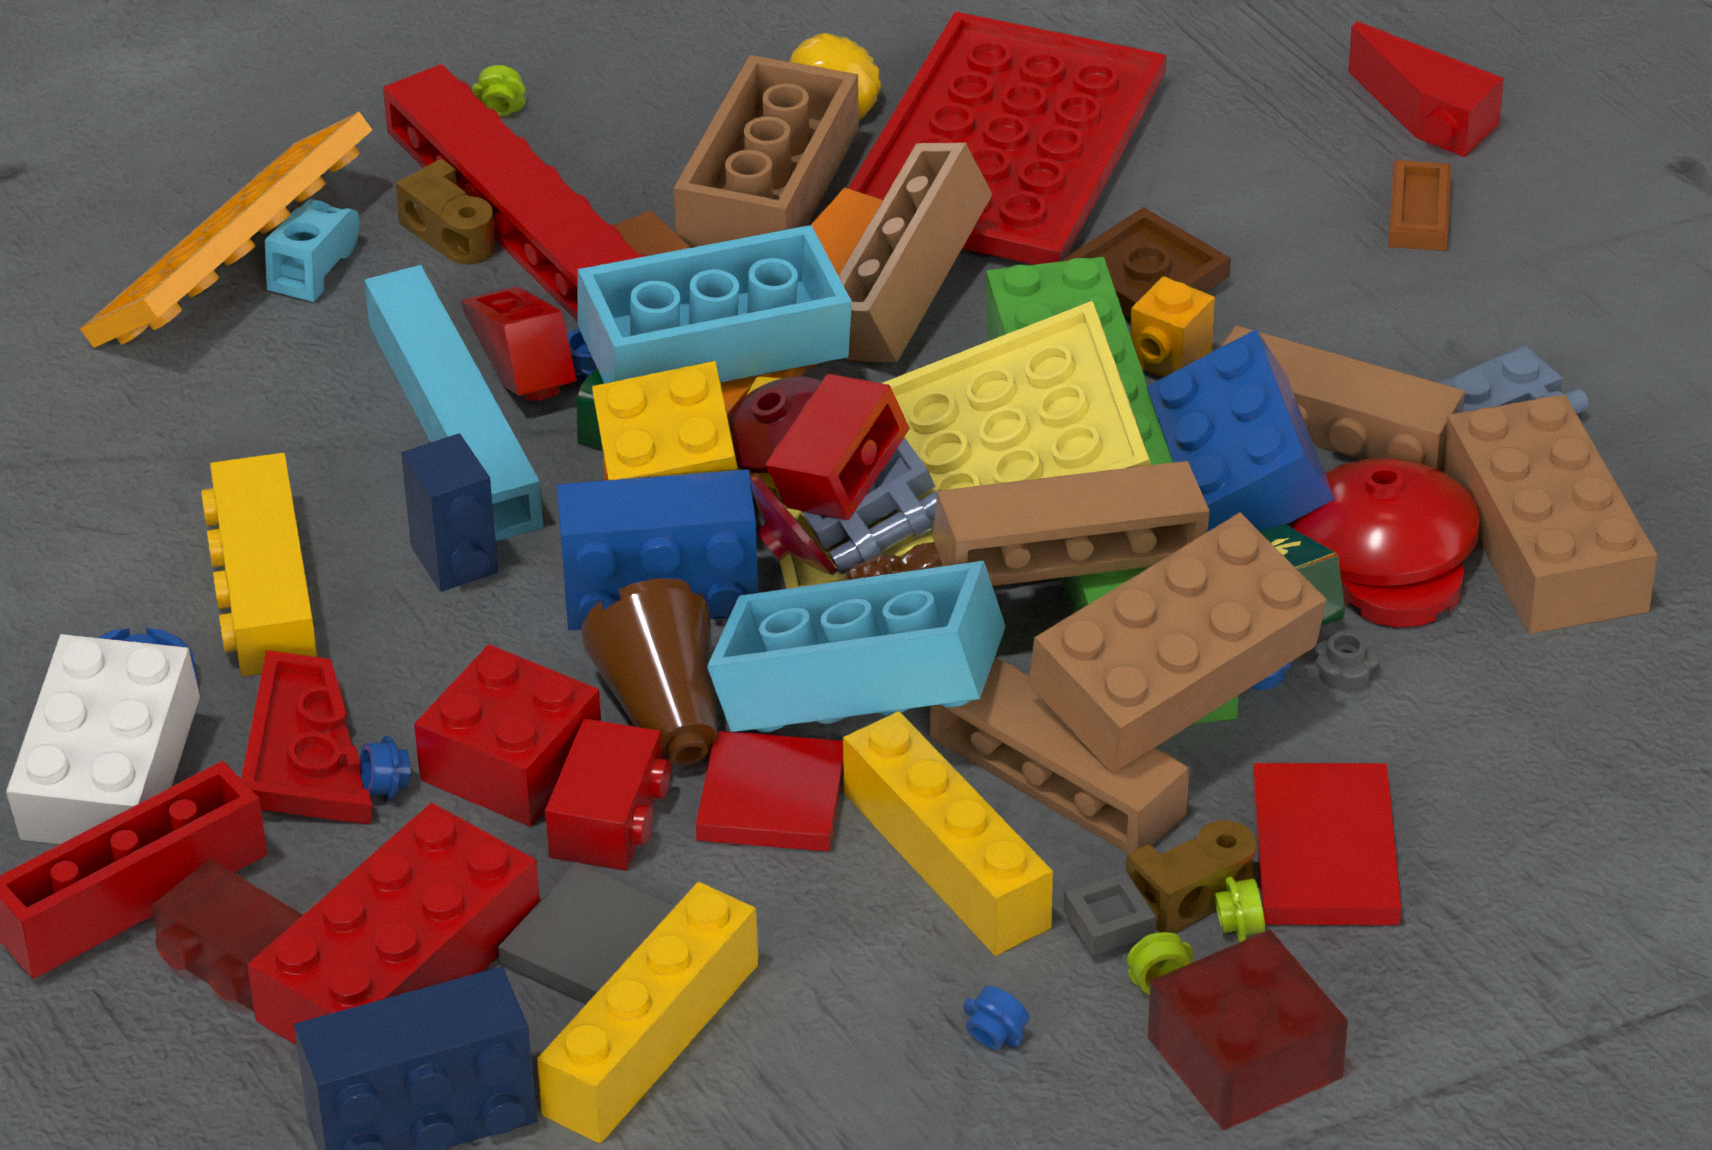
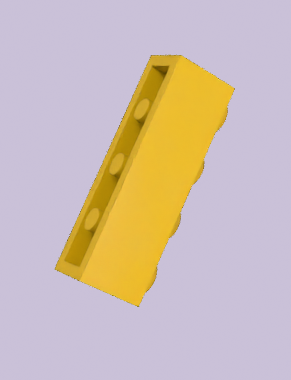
M285 452L211 462L213 488L202 489L201 494L206 527L219 525V529L207 530L212 568L225 566L224 571L213 572L218 610L231 608V613L219 614L224 653L237 651L241 677L262 674L266 650L317 657L313 620Z
M900 711L843 737L844 795L994 956L1052 928L1053 870Z
M698 881L537 1058L542 1116L601 1144L758 966L756 908Z

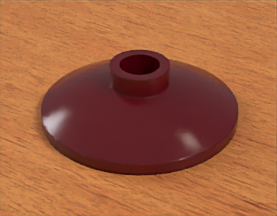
M809 377L778 379L751 391L731 409L727 417L739 469H749V472L769 473L765 464L798 418L807 401L811 399L822 383L821 381Z
M756 472L750 476L752 492L765 522L764 525L756 530V533L778 560L781 561L791 553L818 571L832 576L838 572L837 568Z

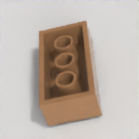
M749 55L674 186L676 235L689 246L698 247L808 226L859 130L858 74Z
M1565 394L1447 415L1442 472L1465 487L1474 498L1480 515L1478 540L1528 634L1649 612L1657 553Z
M1240 512L1034 638L1028 684L1105 767L1114 774L1317 645L1327 599Z

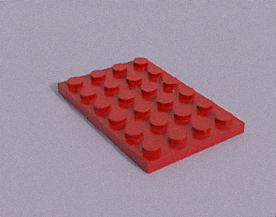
M955 11L848 189L884 200L916 143H966L992 196L962 249L981 255H993L1025 262L1030 265L1062 262L1071 250L1166 73V54Z

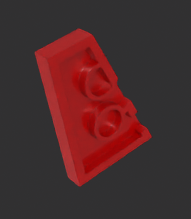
M266 650L241 779L260 798L261 810L371 825L373 805L368 789L363 787L360 776L361 763L356 746L351 744L346 726L347 713L331 659Z

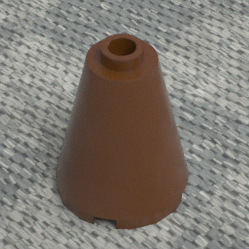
M656 578L630 584L619 589L622 600L605 610L600 601L590 610L582 624V641L585 650L635 727L660 731L662 759L670 760L671 764L676 766L693 765L701 761L712 748L713 741H717L715 687L707 668L712 657L711 622L708 603L701 591L699 595L693 593L689 583L680 579Z

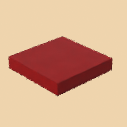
M717 731V741H713L696 820V841L830 852L844 776L843 741Z

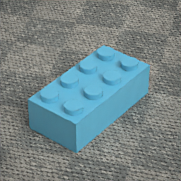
M812 225L578 269V327L604 384L716 361L721 383L847 358L849 355L852 301Z
M977 561L741 595L736 601L707 668L731 732L752 729L760 732H770L780 729L785 725L812 721L831 724L850 716L872 713L889 716L898 711L902 713L910 708L940 704L945 707H958L971 700L980 699L1006 626L985 562Z

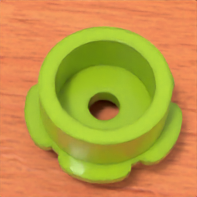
M494 65L485 68L479 74L477 83L473 84L471 88L473 94L488 109L493 108L500 117L520 111L526 102L523 96L526 89L522 83L521 76L517 71L507 66Z
M1230 876L1225 881L1226 891L1214 893L1216 911L1222 933L1236 931L1238 942L1243 944L1246 943V936L1265 932L1264 914L1255 879L1235 882L1233 877Z
M1162 932L1147 935L1132 947L1127 956V963L1131 966L1128 970L1129 978L1150 996L1166 997L1181 991L1192 977V963L1194 959L1192 947L1187 942H1181V938L1175 933Z

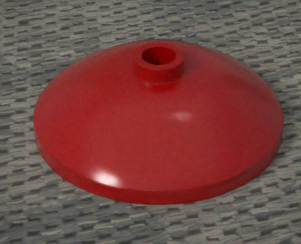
M1377 458L1350 462L1325 472L1335 500L1289 523V527L1336 552L1309 564L1338 555L1341 580L1365 585L1392 586L1425 581L1446 573L1460 564L1471 553L1478 541L1480 515L1472 495L1465 487L1444 472L1414 461Z

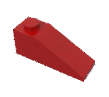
M1357 21L1351 26L1348 72L1415 138L1466 157L1499 125L1504 84L1503 77Z
M518 286L461 300L463 312L504 387L518 396L524 395L525 400L534 401L556 396L560 393L559 385L577 381L562 310Z

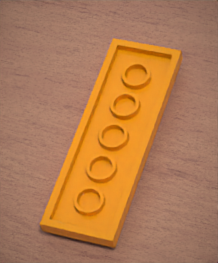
M357 112L292 144L83 325L80 330L93 348L115 338L123 345L142 333L148 326L152 330H156L175 318L182 311L177 302L187 294L192 298L211 286L219 278L214 271L216 267L222 262L228 266L246 255L255 246L250 238L257 231L265 234L277 227L290 216V212L286 208L290 202L295 200L297 203H300L315 194L325 185V181L321 177L323 173L328 169L332 173L338 171L360 154L355 145L372 131L362 114Z

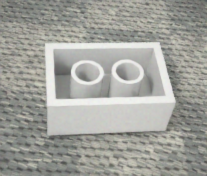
M60 634L6 791L20 840L62 844L172 787L200 698L189 648Z

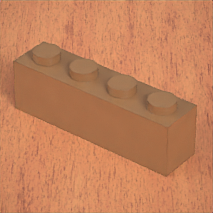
M916 143L840 273L839 278L852 301L847 361L898 362L990 200L992 193L966 143Z
M1235 325L1222 347L1253 330ZM1259 332L1288 377L1315 447L1360 460L1377 458L1403 459L1422 463L1440 471L1442 470L1447 415L1463 412L1465 390Z
M1188 461L939 490L936 495L933 541L943 566L984 561L992 586L1151 567L1207 533L1210 510Z
M997 657L994 658L980 699L971 700L958 707H945L941 704L930 706V738L1127 854L1147 844L1153 846L1187 815L1189 767L1178 762L1170 754L1153 748L1112 774L1028 684L1029 676L1016 666L1005 663Z

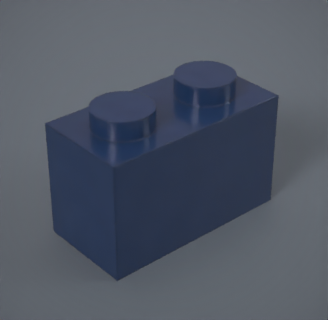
M458 433L401 452L411 548L439 591L443 592L498 573L490 476L461 434Z

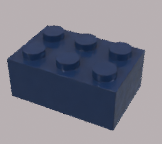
M503 966L294 1024L307 1121L318 1150H445L452 1146L494 1134H504L516 1128L537 1122L529 1026Z

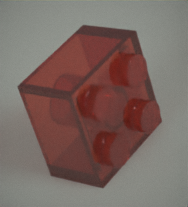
M1271 929L1150 980L1148 1039L1222 1131L1343 1078L1348 1020Z

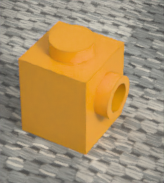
M1163 276L1131 308L1130 336L1141 368L1164 378L1211 353L1215 297Z

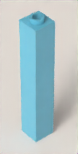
M418 265L364 279L369 327L430 442H434L460 433L490 476L496 541L542 529L543 515L540 480L422 266Z

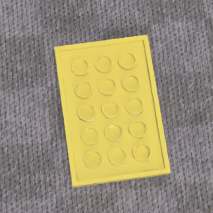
M1093 301L883 382V384L891 386L910 427L905 439L928 469L936 486L917 497L919 501L939 489L947 490L1152 465ZM771 489V491L777 496V498H778V499L782 502V504L785 506V504H784V502H783V500H782V498H781V496H780L778 490H777V489ZM787 508L833 563L828 552L848 542L849 539L845 538L825 550L802 517L800 511ZM896 509L866 527L869 530L899 511ZM934 530L918 539L912 534L882 551V555H896L903 558L906 552L915 545L934 542ZM791 553L780 561L786 589L848 580V571L842 575L838 571L832 576L805 564Z

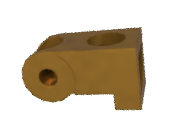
M443 159L437 160L396 183L399 224L446 258L458 264H478L486 261L493 255L495 240L492 206L484 199L466 195V192L457 186L456 169Z
M1218 820L1208 823L1201 828L1196 839L1192 838L1162 854H1159L1150 844L1127 854L1126 872L1155 914L1156 930L1159 933H1177L1216 912L1214 893L1226 891L1225 881L1227 877L1232 876L1235 882L1253 878L1256 839L1252 831L1243 824L1231 820Z

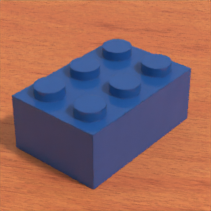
M1257 329L1146 386L1173 463L1188 461L1210 510L1207 532L1240 512L1258 531L1281 524L1286 525L1335 500L1288 377Z
M749 469L556 484L568 631L582 630V624L588 613L600 601L605 610L622 600L619 589L646 580L661 578L680 579L688 582L693 593L699 595L701 591L705 596L710 610V619L729 618L739 596L758 593L756 520Z

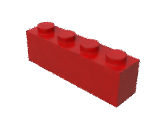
M222 760L0 875V943L32 979H35L267 856L260 798Z

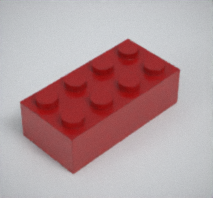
M431 802L247 964L256 1022L297 1045L294 1029L295 1023L482 972L499 956L498 947L540 901L537 860Z

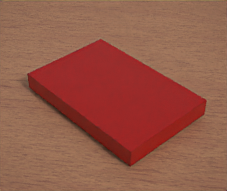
M1253 763L1252 781L1259 886L1265 925H1400L1401 901L1387 763Z

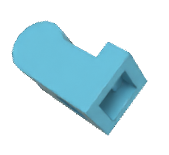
M314 199L307 200L300 208L297 207L265 239L267 290L315 302L324 292V276L340 258H348L355 248L360 230L358 212L350 208L339 209L331 207L325 202Z

